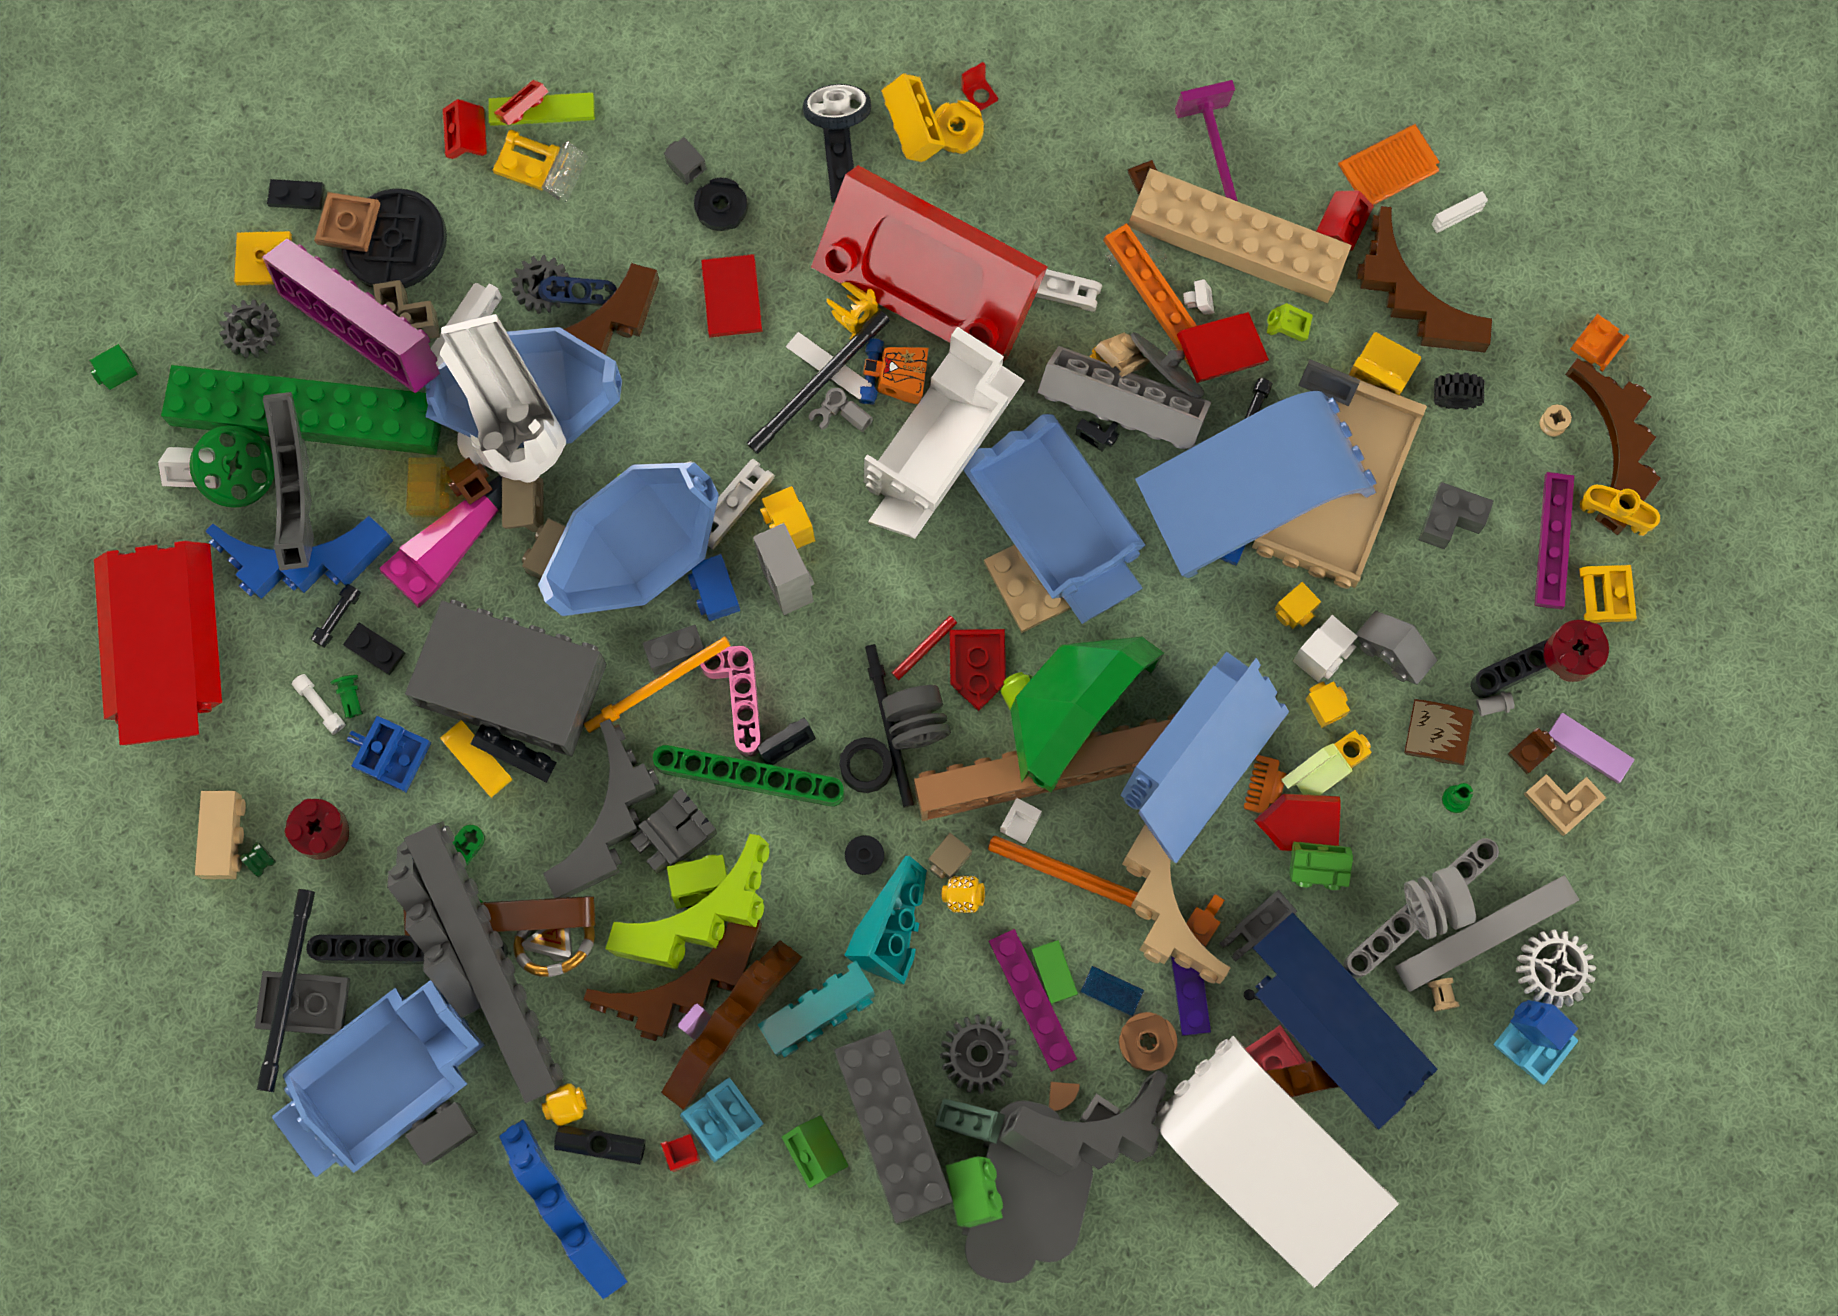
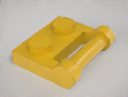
M509 130L493 172L494 174L542 191L559 156L560 147L553 144L548 146L520 136L517 131ZM517 145L546 156V159L543 162L515 152L513 149Z
M1631 565L1587 566L1579 569L1580 578H1583L1586 606L1584 620L1600 623L1627 622L1637 619ZM1594 577L1602 578L1605 611L1602 612L1597 611Z

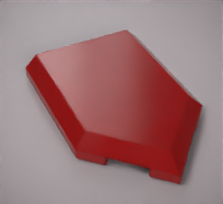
M1005 629L950 630V685L976 710L980 711L1004 686L1003 681L1006 679Z
M1282 794L1254 822L1281 851H1292L1293 842L1339 846L1340 796Z

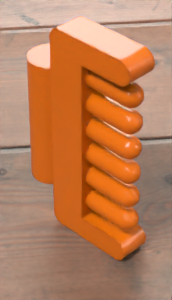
M1257 755L1255 760L1259 763H1255L1254 768L1267 772L1253 770V775L1265 779L1252 776L1250 778L1252 782L1263 784V786L1250 783L1249 788L1262 792L1248 790V795L1260 799L1247 796L1245 798L1247 802L1244 803L1243 807L1246 810L1263 813L1269 807V804L1272 805L1282 795L1284 783L1281 779L1287 774L1278 771L1279 760Z

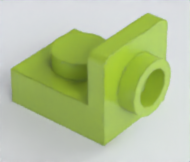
M1285 303L1272 309L1267 318V334L1274 335L1280 332L1303 342L1308 339L1313 315Z

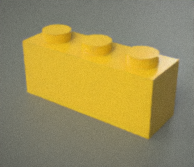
M903 73L881 90L885 99V106L889 110L893 121L894 130L900 139L902 152L907 159L923 162L946 146L920 77Z

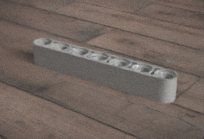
M1480 839L1448 867L1454 866L1457 868V865L1466 867L1468 878L1463 879L1468 885L1497 859L1499 854L1498 846L1491 839ZM1478 847L1487 849L1489 852L1488 860L1481 859L1478 856ZM1407 903L1345 958L1343 967L1353 978H1361L1368 974L1418 930L1410 916ZM1395 920H1400L1406 925L1405 934H1399L1395 931L1393 926ZM1374 939H1381L1386 947L1384 953L1374 950L1372 945ZM1357 957L1363 960L1365 965L1363 971L1359 972L1353 969L1351 964L1352 958Z
M1564 875L1395 966V969L1408 992H1411L1579 901V898Z

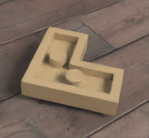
M1547 774L1524 793L1528 800L1562 836L1566 835L1606 799L1587 777L1568 794H1565Z

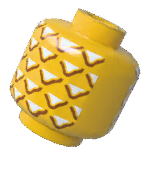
M952 876L948 884L942 887V901L946 902L949 910L954 913H975L979 906L984 905V884L980 883L975 876Z

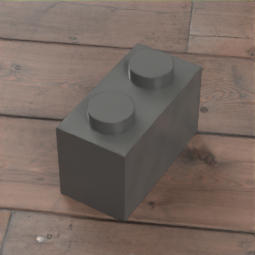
M696 625L643 642L654 675L673 669L704 649Z
M450 1101L446 1102L435 1110L437 1113L429 1120L423 1118L412 1125V1131L405 1135L423 1165H431L478 1134L460 1103L455 1102L452 1104Z

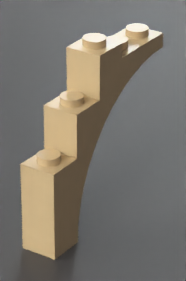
M1145 824L1123 862L1128 872L1137 877L1143 876L1147 878L1131 907L1135 909V913L1141 918L1155 921L1139 950L1144 952L1145 958L1154 963L1161 962L1165 964L1171 955L1180 966L1187 969L1191 967L1200 972V976L1210 983L1217 982L1221 984L1228 974L1230 967L1213 956L1196 939L1187 926L1174 897L1171 884L1170 859Z

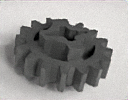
M542 255L541 261H537L535 256H531L532 263L528 264L523 260L522 265L524 268L522 270L517 268L514 270L518 278L515 277L511 280L513 286H515L512 288L514 296H518L516 299L520 305L525 303L527 311L535 307L537 314L541 313L542 308H546L547 312L550 313L552 305H555L557 308H560L561 305L560 303L543 300L539 295L537 284H540L542 280L550 276L569 277V274L564 273L566 271L564 265H558L554 257L548 262L545 255ZM551 282V285L547 286L546 290L551 291V296H553L556 292H564L565 287L555 288ZM525 283L529 286L528 294L524 291Z

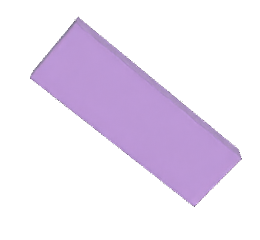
M1564 713L1560 714L1549 731L1557 745L1618 784L1622 781L1635 760Z

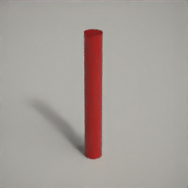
M949 615L891 674L899 681L957 624V621Z

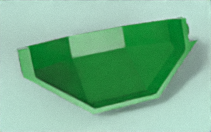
M1142 636L1061 645L1019 692L1010 709L1021 783L1029 776L1037 786L1052 792L1063 771L1100 719L1141 671L1146 669L1152 673L1155 670L1164 652Z

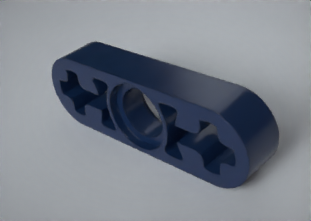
M550 276L542 280L538 287L539 295L547 302L603 306L617 290L615 284L608 280ZM552 282L555 288L565 287V292L559 291L551 296V291H547L546 287L551 285ZM574 284L583 286L585 290L583 298L578 299L573 296L572 286ZM603 287H605V291L610 293V296L605 297V300H603V295L601 294L591 296L592 291L601 290Z

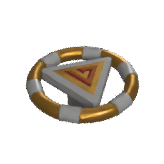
M594 926L583 927L584 940L574 956L572 955L571 928L540 929L528 939L527 937L531 930L517 931L513 943L515 959L525 971L536 976L552 977L565 974L577 967L590 953L595 939ZM524 950L548 955L554 961H567L549 966L537 965L529 959Z

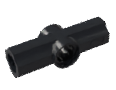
M561 1125L558 1126L556 1131L554 1150L641 1165L646 1139ZM603 1136L607 1141V1147L603 1152L597 1153L593 1148L594 1140Z

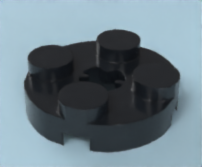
M728 178L709 180L708 184L703 188L701 186L697 190L694 197L695 213L700 223L711 230L726 231L737 228L746 216L748 209L747 197L745 192L739 187V184L734 180ZM720 199L725 200V204L728 203L727 207L723 209H717L713 205L714 203H719Z

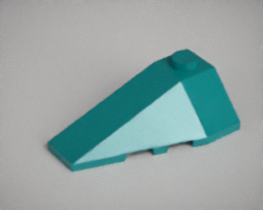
M911 856L904 857L857 926L844 955L852 962L856 961L862 970L899 984L905 983L914 961L916 949L909 948L911 932H918L919 923L915 922L914 911L915 906L922 904L927 870Z

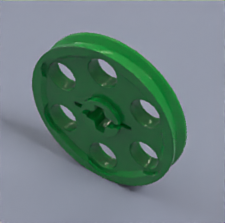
M228 425L208 431L196 443L190 456L189 468L195 486L207 499L224 507L239 508L255 503L268 491L274 480V463L270 448L260 436L243 427ZM220 435H230L234 440L233 446H223L219 440ZM249 444L256 445L260 450V455L258 457L249 456L246 452V446ZM199 451H210L213 455V461L211 463L201 461ZM237 453L238 455L235 460V467L238 469H236L230 475L228 480V475L230 474V466L227 464H229L235 458ZM254 470H260L265 474L266 481L264 483H257L252 479V472ZM214 476L217 478L219 488H208L205 484V477ZM232 487H242L246 492L245 498L236 499L231 493Z

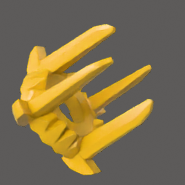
M843 282L841 283L842 286L855 295L847 294V297L856 304L851 305L853 309L849 312L829 298H827L826 302L834 309L832 314L835 319L852 333L849 338L852 339L861 330L862 326L881 309L878 308L872 289H868L867 293L851 283ZM864 311L863 316L860 319H858L861 312Z

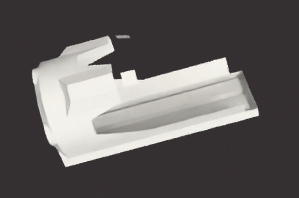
M495 314L441 327L442 335L446 341L439 354L468 399L472 416L479 431L478 438L471 435L472 445L485 466L496 471L502 477L521 480L526 483L535 481L556 463L566 445V439L560 424L498 316ZM523 441H525V442H524V448H519V449H517L518 446H519Z

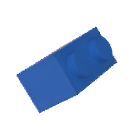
M722 554L705 559L691 569L692 574H689L688 578L692 590H699L701 599L696 601L701 616L707 614L710 622L741 611Z
M1532 1000L1521 1003L1516 1008L1514 1017L1510 1020L1533 1045L1561 1050L1578 1030V1027L1555 1005Z

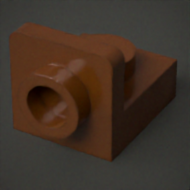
M1537 727L1512 749L1508 755L1526 774H1529L1554 752L1557 747L1554 745L1553 737L1548 732L1541 731Z

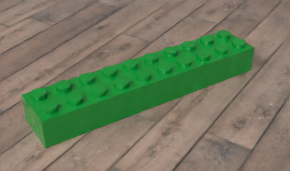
M171 365L161 413V417L170 426L212 430L220 426L232 425L251 430L258 436L270 437L263 397L264 395L292 392L301 436L305 441L437 455L442 424L426 418L428 403L426 393L423 392L414 393L405 390Z

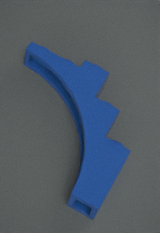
M368 516L349 532L332 541L313 547L308 567L280 571L275 550L246 544L229 536L215 524H212L205 531L212 538L209 543L218 552L222 553L225 550L231 555L228 561L239 570L235 574L242 581L239 586L250 597L255 593L261 599L281 579L293 591L298 587L303 593L324 573L336 585L340 582L345 586L351 584L394 541L379 524Z
M524 1119L510 1126L504 1133L499 1135V1138L510 1159L508 1162L516 1179L532 1197L542 1218L560 1239L569 1259L601 1298L605 1299L628 1282L621 1267L566 1191Z

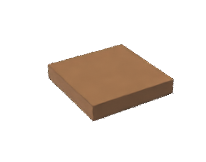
M328 192L314 241L317 245L367 252L381 203L377 199Z

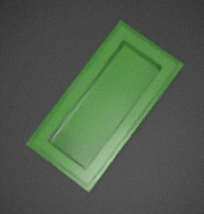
M1059 940L1031 949L1051 1004L1078 995Z

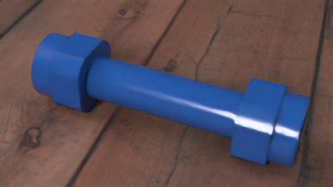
M875 338L868 341L865 350L868 359L879 361V357L882 356L884 351V341ZM865 375V380L868 383L870 382L872 386L860 387V394L862 395L859 402L873 405L877 399L878 392L874 388L876 377Z

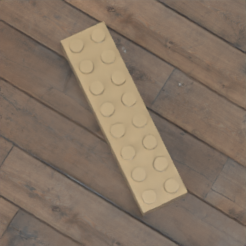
M1151 168L1128 224L1131 229L1326 303L1329 302L1335 291L1351 245Z

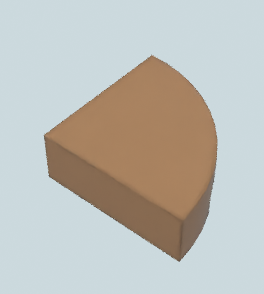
M1050 1082L1049 1107L1054 1111L1066 1108L1076 1098L1080 1084Z

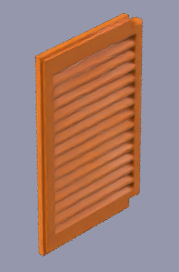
M1416 124L1339 162L1338 165L1353 189L1360 191L1372 205H1375L1439 172L1436 164L1440 162Z

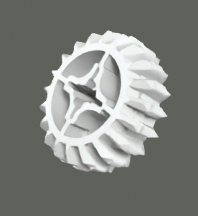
M1551 930L1549 937L1542 931L1538 934V939L1534 936L1529 938L1528 941L1531 946L1523 945L1521 947V950L1526 955L1517 956V961L1524 963L1525 966L1517 967L1516 972L1525 973V976L1518 981L1520 984L1528 982L1530 985L1525 988L1524 993L1528 994L1533 990L1536 992L1533 996V1001H1539L1544 997L1543 1003L1551 1004L1553 1001L1557 1008H1561L1564 1002L1569 1007L1573 1005V998L1576 1001L1583 999L1581 992H1590L1591 988L1586 983L1594 982L1595 977L1589 975L1588 972L1596 970V966L1588 965L1587 961L1593 959V955H1584L1583 951L1588 946L1583 944L1578 947L1576 945L1579 941L1577 936L1572 937L1568 941L1569 935L1567 931H1563L1558 936L1556 930ZM1557 946L1551 959L1543 958L1540 960L1536 958L1543 947ZM1567 953H1570L1574 958L1577 968L1568 963ZM1558 963L1557 968L1562 972L1555 975V969L1551 968V965ZM1535 967L1536 970L1541 971L1545 975V985L1547 987L1539 981ZM1562 978L1576 980L1568 991H1555L1556 986L1560 985Z

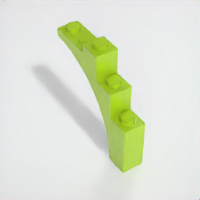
M749 833L737 863L722 883L706 898L682 913L659 921L647 923L613 922L605 949L617 957L678 969L679 962L685 956V942L717 949L718 942L724 935L725 921L756 927L758 920L761 919L764 912V900L755 891L761 885V870L769 857V843L760 835Z

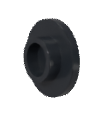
M867 835L855 837L848 843L845 849L846 864L856 874H873L883 864L884 849L881 843L874 837Z

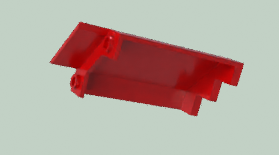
M179 541L174 542L175 547L166 549L158 548V545L135 547V552L123 554L119 553L118 550L107 551L94 559L104 720H115V723L118 724L119 745L127 746L199 735L198 713L211 712L213 707L222 703L210 543Z

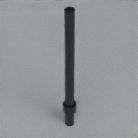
M868 645L865 647L869 662L867 670L869 679L873 680L903 808L914 806L901 749L893 747L892 740L896 736H892L889 732L895 723L886 720L882 705L883 699L888 697L884 677H886L884 665H880L876 645Z

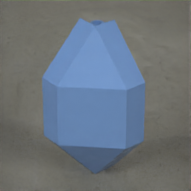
M560 327L507 332L560 424L566 444L576 440L620 401L622 379L616 361ZM443 362L438 366L440 374L425 385L428 403L426 418L470 438L471 435L478 438L479 431L472 416L468 399L446 363ZM523 441V442L518 446V448L524 447V442H525V441Z
M695 462L634 464L573 511L538 584L545 603L562 616L646 605L705 559L719 497L711 477Z

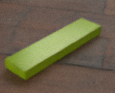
M594 93L545 95L539 105L533 108L530 107L523 113L524 116L519 122L510 125L595 120ZM512 97L488 98L490 126L507 125L499 121L494 112Z

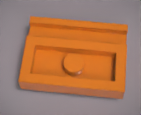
M1597 314L1570 350L1592 365L1595 362L1601 367L1599 370L1603 372L1630 336L1627 334L1623 336L1618 332L1619 328Z

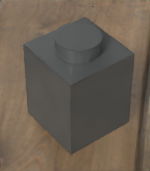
M685 137L679 141L672 142L664 152L666 164L686 185L707 170L705 159Z

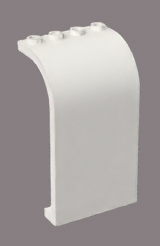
M1232 1036L1229 1040L1225 1039L1217 1046L1216 1053L1209 1060L1202 1061L1196 1067L1195 1074L1188 1081H1182L1175 1088V1094L1167 1102L1163 1101L1157 1106L1156 1111L1158 1115L1154 1124L1161 1129L1160 1133L1181 1158L1315 1288L1399 1203L1264 1071L1244 1046Z

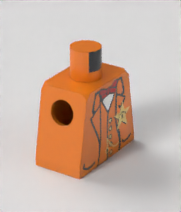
M887 347L882 353L881 361L865 360L863 375L878 377L877 391L879 393L912 404H918L923 395L929 348Z

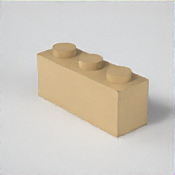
M201 791L195 876L201 879H236L237 872L241 871L242 861L240 859L241 855H238V846L243 843L244 830L243 827H240V817L245 815L246 803L242 799V795L236 791Z

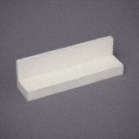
M474 283L446 326L490 316L502 299L499 289L491 284H488L485 288L478 283ZM442 332L431 347V351L438 360L436 362L437 367L444 362L439 354L446 341Z

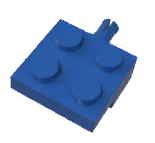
M379 716L376 717L366 737L351 731L350 735L352 737L348 736L347 742L361 747L351 765L356 771L407 793L431 745L429 740Z

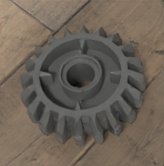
M975 1015V1024H971L970 1019L964 1017L966 1027L962 1028L956 1022L954 1023V1028L958 1033L955 1035L951 1031L946 1032V1036L952 1042L942 1041L941 1046L949 1049V1052L940 1053V1058L950 1060V1062L942 1065L943 1070L953 1069V1072L948 1075L949 1080H953L956 1076L960 1078L956 1084L957 1088H961L965 1081L969 1083L967 1086L968 1093L972 1092L973 1085H978V1093L983 1094V1085L988 1084L990 1092H994V1081H997L1001 1087L1005 1085L1004 1080L1000 1077L1002 1074L1008 1078L1013 1076V1073L1006 1068L1007 1066L1017 1067V1062L1009 1060V1057L1018 1056V1050H1009V1046L1016 1044V1039L1006 1041L1005 1037L1011 1033V1030L1007 1028L1001 1033L999 1031L1002 1026L1000 1020L992 1027L990 1026L991 1016H987L985 1024H981L980 1015ZM975 1047H983L987 1051L988 1057L983 1062H976L971 1057V1051Z

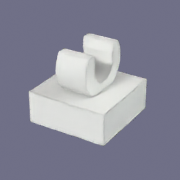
M1205 279L1195 281V291L1183 294L1185 305L1188 304V308H1199L1203 315L1213 314L1214 307L1211 287Z

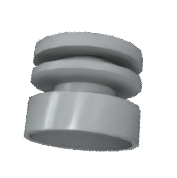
M1454 866L1434 872L1432 874L1433 885L1425 876L1418 878V882L1411 880L1404 884V893L1410 916L1426 940L1434 938L1436 932L1440 935L1447 932V922L1456 930L1473 924L1476 921L1475 907L1471 894L1462 875Z

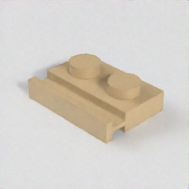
M1125 332L1101 341L1094 349L1112 368L1117 367L1121 371L1119 373L1121 377L1144 368L1150 362L1147 357L1145 358L1141 354L1142 352L1136 346L1131 336Z

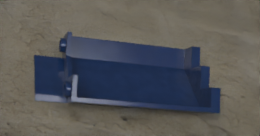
M1293 912L1253 947L1254 951L1276 973L1274 978L1267 975L1255 986L1259 991L1254 996L1260 999L1365 1114L1368 1121L1379 1130L1406 1105L1405 1102L1414 1096L1425 1084L1424 1082L1438 1070L1436 1066Z

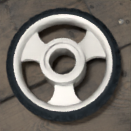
M833 84L818 88L811 92L803 102V113L807 121L812 125L826 129L852 127L864 121L871 112V99L867 92L859 87L847 84ZM850 100H857L861 103V106L858 109L850 108Z

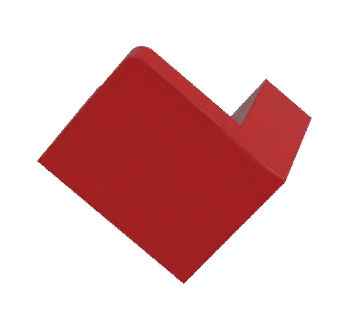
M692 1134L670 1142L665 1141L661 1143L669 1169L672 1172L701 1162Z

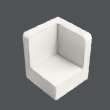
M1016 798L1000 828V832L1025 844L1037 824L1042 811Z

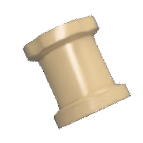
M1445 978L1427 983L1428 988L1432 989L1435 1001L1434 1012L1459 1007V1002L1455 1001L1451 986L1453 978Z

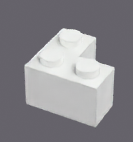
M1331 615L1320 629L1318 628L1300 648L1293 662L1318 683L1323 677L1329 680L1343 662L1341 657L1346 660L1356 649L1353 643L1358 636Z

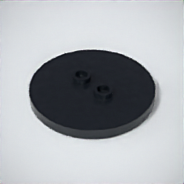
M401 188L387 189L367 197L377 199L381 203L367 252L341 248L347 267L357 279L374 288V284L397 280L401 281L404 288L416 285L433 272L444 254L447 230L441 213L427 197L413 190Z

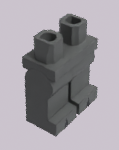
M681 788L664 806L638 825L640 831L634 835L630 842L640 854L651 845L655 847L658 852L649 858L647 863L658 874L667 869V866H672L686 859L717 835V831Z

